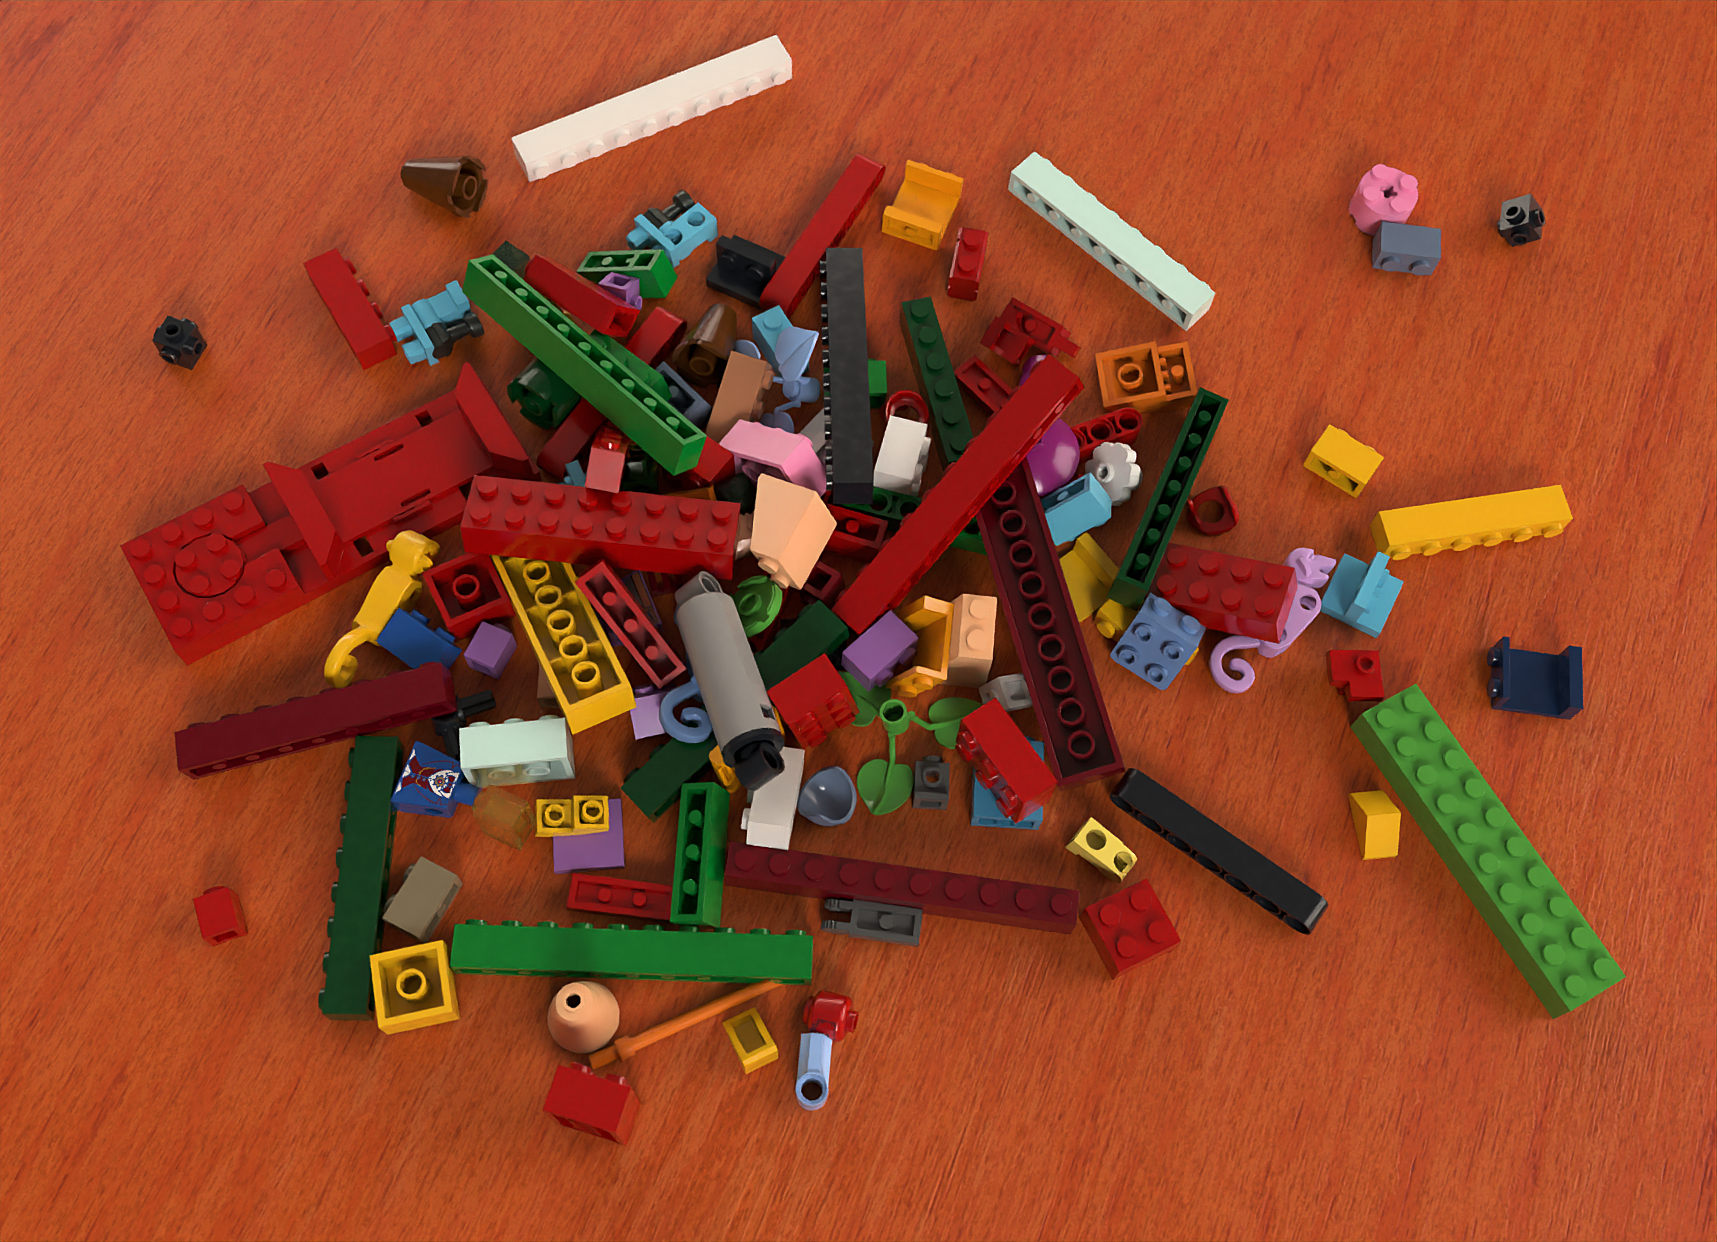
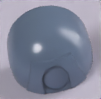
M828 766L814 773L803 785L797 800L798 811L801 815L818 825H842L851 818L857 802L856 789L849 775L841 767Z

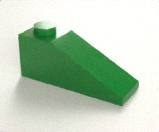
M663 249L592 251L587 254L576 271L577 274L596 283L602 281L611 272L639 278V296L642 298H666L678 278Z

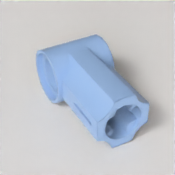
M801 1034L795 1093L799 1105L810 1111L821 1108L828 1097L832 1039L824 1034ZM811 1082L817 1083L822 1089V1095L812 1101L807 1100L801 1093L804 1085Z

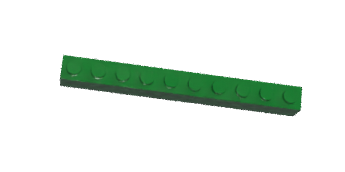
M492 254L468 260L462 292L673 476L697 467L707 435L495 255Z
M468 919L466 924H455L450 968L456 974L745 984L758 983L769 979V982L782 985L812 986L813 936H807L806 931L786 930L785 935L771 934V931L768 929L756 928L751 929L750 934L735 933V929L728 927L715 928L714 932H700V928L693 926L679 927V931H664L665 927L659 925H645L643 930H629V926L624 924H609L608 929H594V925L589 923H573L572 928L558 927V924L555 922L542 921L537 922V927L523 926L522 922L514 920L502 921L501 925H487L485 920Z

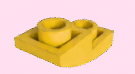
M573 795L571 800L536 799L534 803L535 837L571 836L608 831V796Z

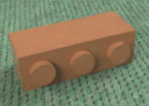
M731 350L705 435L719 444L740 419L752 423L755 422V419L760 420L765 406V402L761 401L765 389H770L774 379V371H771L773 365Z

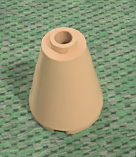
M587 980L570 983L564 986L551 1001L547 1015L548 1028L553 1039L566 1050L576 1054L592 1053L603 1048L617 1030L619 1025L618 1003L611 991L600 983Z

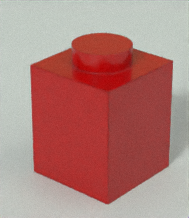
M224 886L212 887L205 890L202 896L193 898L202 939L212 946L248 934L239 895L231 888Z

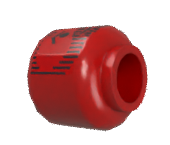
M826 990L819 991L815 997H809L803 1015V1023L808 1026L809 1033L824 1034L834 1042L843 1041L848 1032L854 1033L859 1019V1012L854 1011L851 997Z

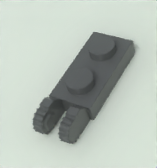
M836 899L825 900L824 908L831 912L852 913L850 923L835 920L822 921L821 929L825 932L840 935L849 934L848 937L915 947L919 945L923 914L921 909L856 899L853 902Z

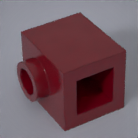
M817 560L802 589H798L801 596V602L805 606L809 604L813 606L820 600L831 611L835 605L836 597L841 591L846 589L841 573Z

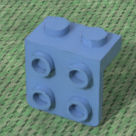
M1149 593L1134 620L1113 648L1110 656L1114 661L1156 688L1165 690L1198 647L1206 627L1201 625L1194 617L1185 615L1171 606L1167 600Z

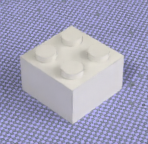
M890 415L874 469L875 487L918 497L922 481L921 476L922 472H925L931 443V438L926 437L928 424Z

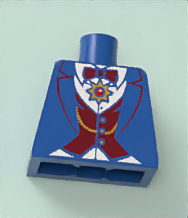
M415 741L390 801L401 812L451 818L456 811L458 803L476 807L481 797L482 788L467 783L468 780L461 770L459 761L422 742Z

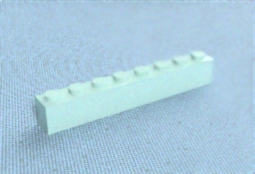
M1034 151L1011 171L1008 190L1185 331L1210 309L1215 292L1211 290L1207 283L1193 276L1184 265L1170 258L1162 248L1147 240L1139 230L1132 228L1124 222L1116 212L1109 210L1101 204L1093 194L1087 193L1071 177L1064 175L1055 168L1048 159L1041 157Z

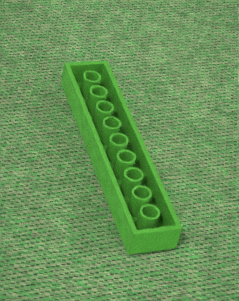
M1417 684L1367 710L1357 718L1350 728L1553 1019L1574 1010L1626 977Z

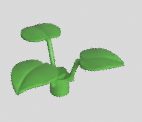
M839 671V675L847 685L860 713L855 715L856 719L851 724L859 727L868 726L872 723L875 716L881 718L884 729L888 732L889 763L882 759H874L862 766L857 776V789L871 814L883 815L890 813L905 803L911 795L914 786V776L911 768L905 764H895L896 735L904 733L908 729L910 721H913L927 730H935L936 741L943 747L956 749V738L961 719L983 706V704L959 697L941 699L935 702L929 709L928 714L932 724H929L916 716L914 711L907 712V708L902 701L891 699V690L885 688L886 684L882 687L876 685L868 692L850 673Z

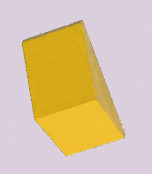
M1383 790L1350 793L1348 797L1362 860L1396 857L1398 855L1401 812Z
M755 1007L722 1022L745 1074L778 1059L777 1047Z

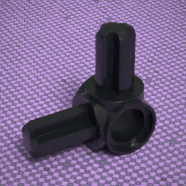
M485 690L461 699L457 694L455 697L458 711L453 712L447 719H439V716L431 718L435 733L438 736H442L449 757L460 761L459 728H465L467 718L496 707L495 697L491 690Z

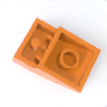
M1156 341L1095 354L1104 410L1116 411L1127 407L1134 408L1139 412L1190 408L1198 392L1188 341L1157 347Z

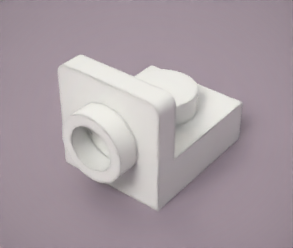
M1023 673L997 677L979 688L983 705L996 697L1006 712L1033 706Z

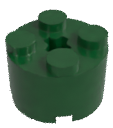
M537 357L532 359L507 386L509 399L512 403L517 400L522 406L519 412L523 417L537 427L546 430L553 426V429H556L581 401V395Z

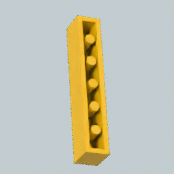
M1561 485L1379 511L1369 526L1377 551L1390 556V558L1392 557L1393 560H1401L1409 557L1411 554L1423 553V555L1429 556L1445 549L1453 548L1454 551H1462L1478 544L1489 547L1505 540L1513 539L1514 542H1522L1539 535H1544L1546 538L1554 537L1563 532V529L1573 517Z

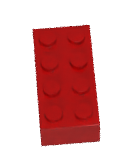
M1168 542L1147 596L1149 593H1152L1159 598L1167 600L1171 606L1185 615L1194 617L1206 628L1279 644L1298 586L1294 567Z

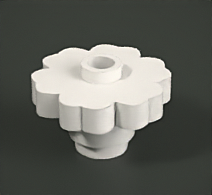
M1102 443L1101 446L1094 449L1093 460H1089L1085 465L1084 475L1091 472L1112 499V506H1120L1123 502H1127L1131 497V491L1138 489L1143 479L1139 465L1135 464L1136 452L1129 445L1123 443Z

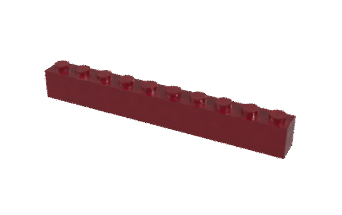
M730 841L725 869L726 886L823 900L836 899L853 902L856 899L923 910V914L1069 935L1077 925L1079 890L803 851L783 850Z

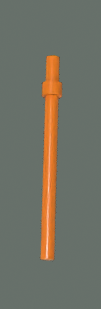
M769 979L758 983H750L630 1038L628 1035L616 1039L614 1040V1045L588 1056L593 1070L619 1058L622 1061L635 1055L634 1051L777 988L782 984L769 982Z

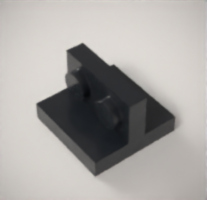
M721 235L716 243L717 263L706 279L707 287L760 310V297L786 257L739 236L733 235L732 239Z

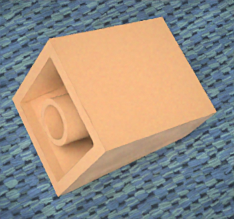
M761 473L757 483L750 550L758 559V565L771 576L770 581H774L783 589H787L790 586L801 590L832 535L837 522L816 491Z
M962 594L950 602L955 605L946 681L940 684L980 688L986 684L993 660L997 597Z

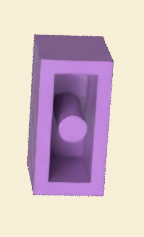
M890 610L842 652L841 665L870 692L876 685L879 687L885 685L893 676L892 671L900 664L905 666L913 660L917 654L918 636Z

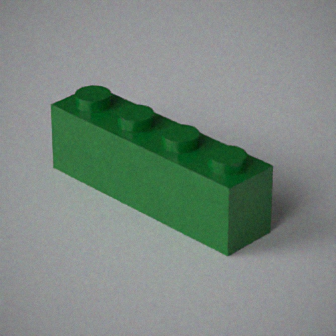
M715 782L682 783L670 915V922L680 927L693 926L700 928V930H714L720 927L730 793Z

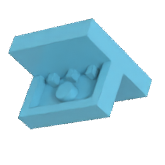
M1378 551L1371 562L1366 564L1344 553L1321 599L1320 611L1377 638L1383 629L1404 581L1389 575L1390 570L1385 569L1390 558L1388 555Z

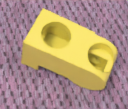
M1092 817L1082 824L1065 846L1073 854L1081 855L1104 876L1118 883L1122 882L1137 862L1135 854Z

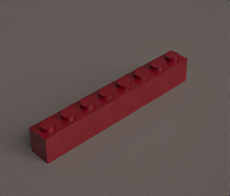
M426 662L419 665L417 669L406 672L400 670L392 671L383 678L375 680L361 679L353 682L352 686L340 689H323L318 695L292 697L283 704L275 706L262 705L254 708L249 713L241 715L227 714L218 721L190 724L187 726V729L174 732L178 771L195 780L356 738V736H364L456 712L458 710L452 673L441 662Z

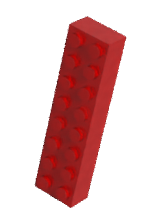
M474 475L460 529L464 550L469 553L592 565L603 557L611 568L696 576L699 572L706 571L716 579L732 580L740 533L741 503L620 490L618 493L582 486Z

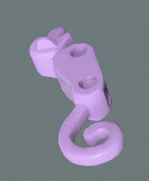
M1297 548L1288 555L1283 565L1295 568L1298 588L1279 644L1241 635L1222 639L1215 645L1208 660L1209 671L1216 684L1230 693L1238 694L1248 690L1255 679V672L1252 666L1244 659L1233 658L1229 663V668L1239 672L1241 675V679L1235 680L1229 677L1222 668L1221 661L1224 654L1236 649L1257 648L1260 655L1270 658L1283 653L1319 614L1322 601L1314 588H1320L1329 579L1327 574L1335 566L1336 559L1319 554L1314 555V550L1309 548ZM1301 604L1305 605L1308 610L1304 609Z

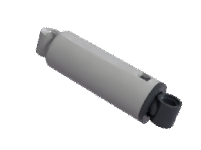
M701 571L675 592V598L679 605L675 619L724 763L730 768H734L738 780L744 787L751 791H757L784 771V760L779 753L784 747V739L734 601L730 596L722 592L720 584L711 574Z

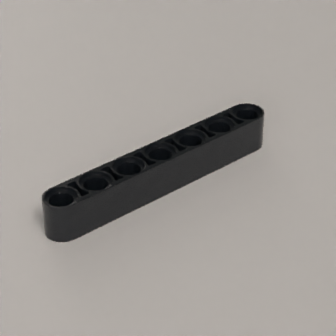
M1128 768L1109 794L1110 800L1121 810L1294 930L1310 935L1328 908V902L1319 893L1141 771Z

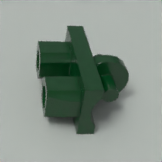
M630 445V457L626 459V469L622 482L624 491L631 490L632 492L657 494L659 489L658 475L661 464L639 445Z

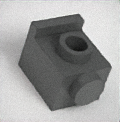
M933 755L924 756L922 761H916L912 808L947 809L949 802L950 763H942L943 759L941 757ZM926 777H938V781L931 783Z

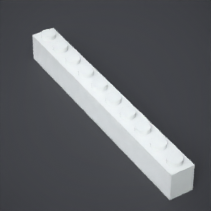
M774 35L514 136L511 140L515 156L529 182L545 178L554 172L573 167L577 163L592 157H598L615 148L626 146L630 142L646 136H652L656 132L668 127L677 126L696 116L705 115L709 111L724 105H730L749 95H755L772 86L783 84L787 80L792 79V59L777 35Z

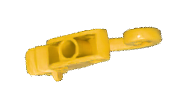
M412 530L400 532L394 540H389L386 543L392 565L384 567L376 577L360 611L353 620L352 630L342 636L329 653L324 667V678L327 684L338 689L347 686L353 679L358 667L357 659L349 653L365 641L383 647L376 640L398 608L411 612L422 593V581L419 579L418 574L432 568L433 563L431 560L440 553V545L437 542Z

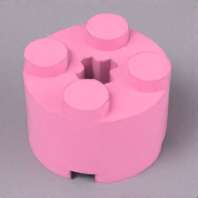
M1383 164L1375 165L1372 170L1362 177L1350 202L1349 213L1350 216L1353 215L1355 218V225L1364 233L1374 236L1382 221L1405 224L1418 200L1417 179L1398 169L1387 167Z

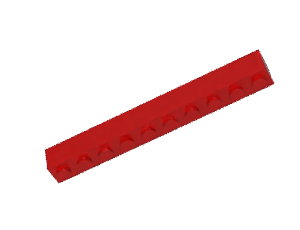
M1050 354L1044 360L1036 362L1030 370L1029 378L1022 386L1019 385L1011 391L1006 405L1000 412L996 411L989 417L983 432L978 437H973L964 448L965 453L957 462H952L945 469L942 475L943 479L937 486L925 492L921 498L920 506L914 513H909L902 519L899 525L900 529L892 538L886 539L880 545L878 555L871 563L865 564L858 571L857 579L850 588H846L839 593L831 610L860 636L890 610L893 612L1085 388L1080 378Z

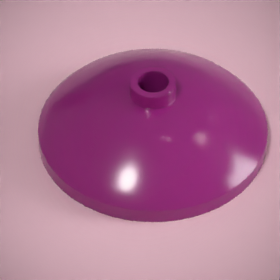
M1060 418L1039 440V444H1036L1026 455L1039 496L1051 494L1064 487L1074 476L1079 463L1080 451L1076 436L1071 428Z

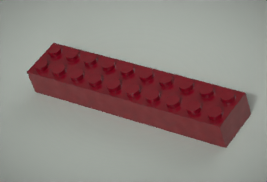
M1026 456L975 516L1054 776L1058 781L1057 786L1061 792L1125 773L1126 771Z

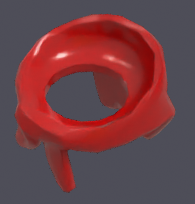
M908 389L899 390L891 394L878 410L886 428L890 415L894 416L895 412L905 411L909 407L918 413V422L928 424L930 420L929 409L923 397L917 392Z
M1226 486L1209 488L1199 493L1192 500L1191 498L1187 499L1189 505L1188 522L1204 534L1209 536L1222 535L1234 528L1239 521V511ZM1217 501L1223 506L1224 516L1220 521L1206 523L1201 520L1198 511L1204 502Z

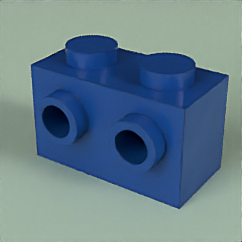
M398 608L376 640V642L413 669H417L419 665L426 662H441L449 670L463 650L453 643L456 638L441 627L435 630L429 626L428 623L431 619L416 609H413L410 613Z

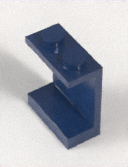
M1503 636L1489 649L1487 664L1491 666V678L1487 685V694L1491 697V709L1569 720L1584 709L1582 647L1569 645L1559 655L1511 649L1510 637Z

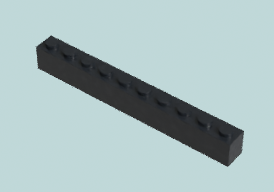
M826 248V261H820V279H826V282L820 283L821 301H827V304H821V323H827V326H822V345H828V349H822L823 368H829V372L823 373V392H829V396H824V416H830V421H824L825 440H831V445H825V465H832V471H826V491L833 492V504H873L874 478L862 248Z

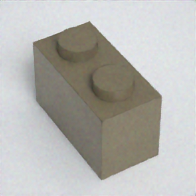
M420 856L417 863H412L403 876L404 884L397 895L393 894L387 900L383 909L385 914L382 919L390 927L425 944L428 943L463 883L456 874Z

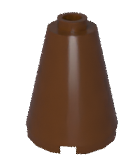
M470 156L409 159L401 169V179L406 188L459 217L469 218L471 217L469 214L472 211H479L485 200L488 181L483 179L482 170L486 171L484 164L479 159Z
M725 304L711 305L675 347L672 363L675 361L677 365L676 372L688 383L701 388H707L708 384H717L716 388L720 387L731 350L735 351L737 315L731 307Z

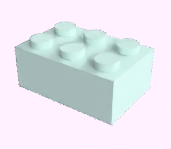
M545 715L536 721L525 722L523 719L515 718L504 721V724L490 725L486 722H475L470 724L469 727L459 728L460 767L469 784L488 788L575 779L573 739L565 718H560L556 715Z

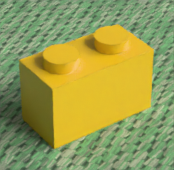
M1329 424L1309 453L1303 466L1357 499L1384 457L1378 454L1372 447L1363 445L1350 437L1344 430L1337 429Z

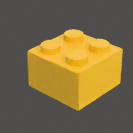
M443 940L369 955L378 1028L387 1035L460 1019L454 972L450 968L451 951Z

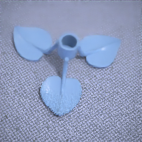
M788 327L779 335L775 347V358L780 364L778 370L782 373L783 378L774 376L773 382L783 384V394L791 402L776 407L773 414H764L760 420V424L774 429L781 428L785 432L794 434V425L791 417L782 411L792 407L799 408L801 402L814 403L819 398V381L816 378L801 376L819 335L817 331ZM738 340L735 342V352L757 359L761 358L758 348L751 341Z

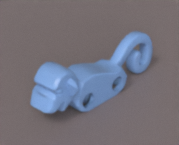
M677 603V606H676V609H675V612H674V622H675L676 624H677V622H676L675 617H676L677 611H678V609H679L678 603ZM685 649L690 681L674 688L663 698L659 708V721L663 729L677 740L687 743H699L706 740L712 730L708 713L695 707L683 709L680 716L683 723L693 722L698 725L697 728L684 726L673 716V709L691 697L698 702H704Z

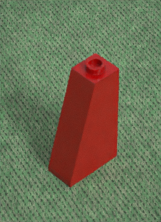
M535 254L534 258L530 259L525 267L526 275L523 280L537 292L599 332L627 338L640 309L548 256Z

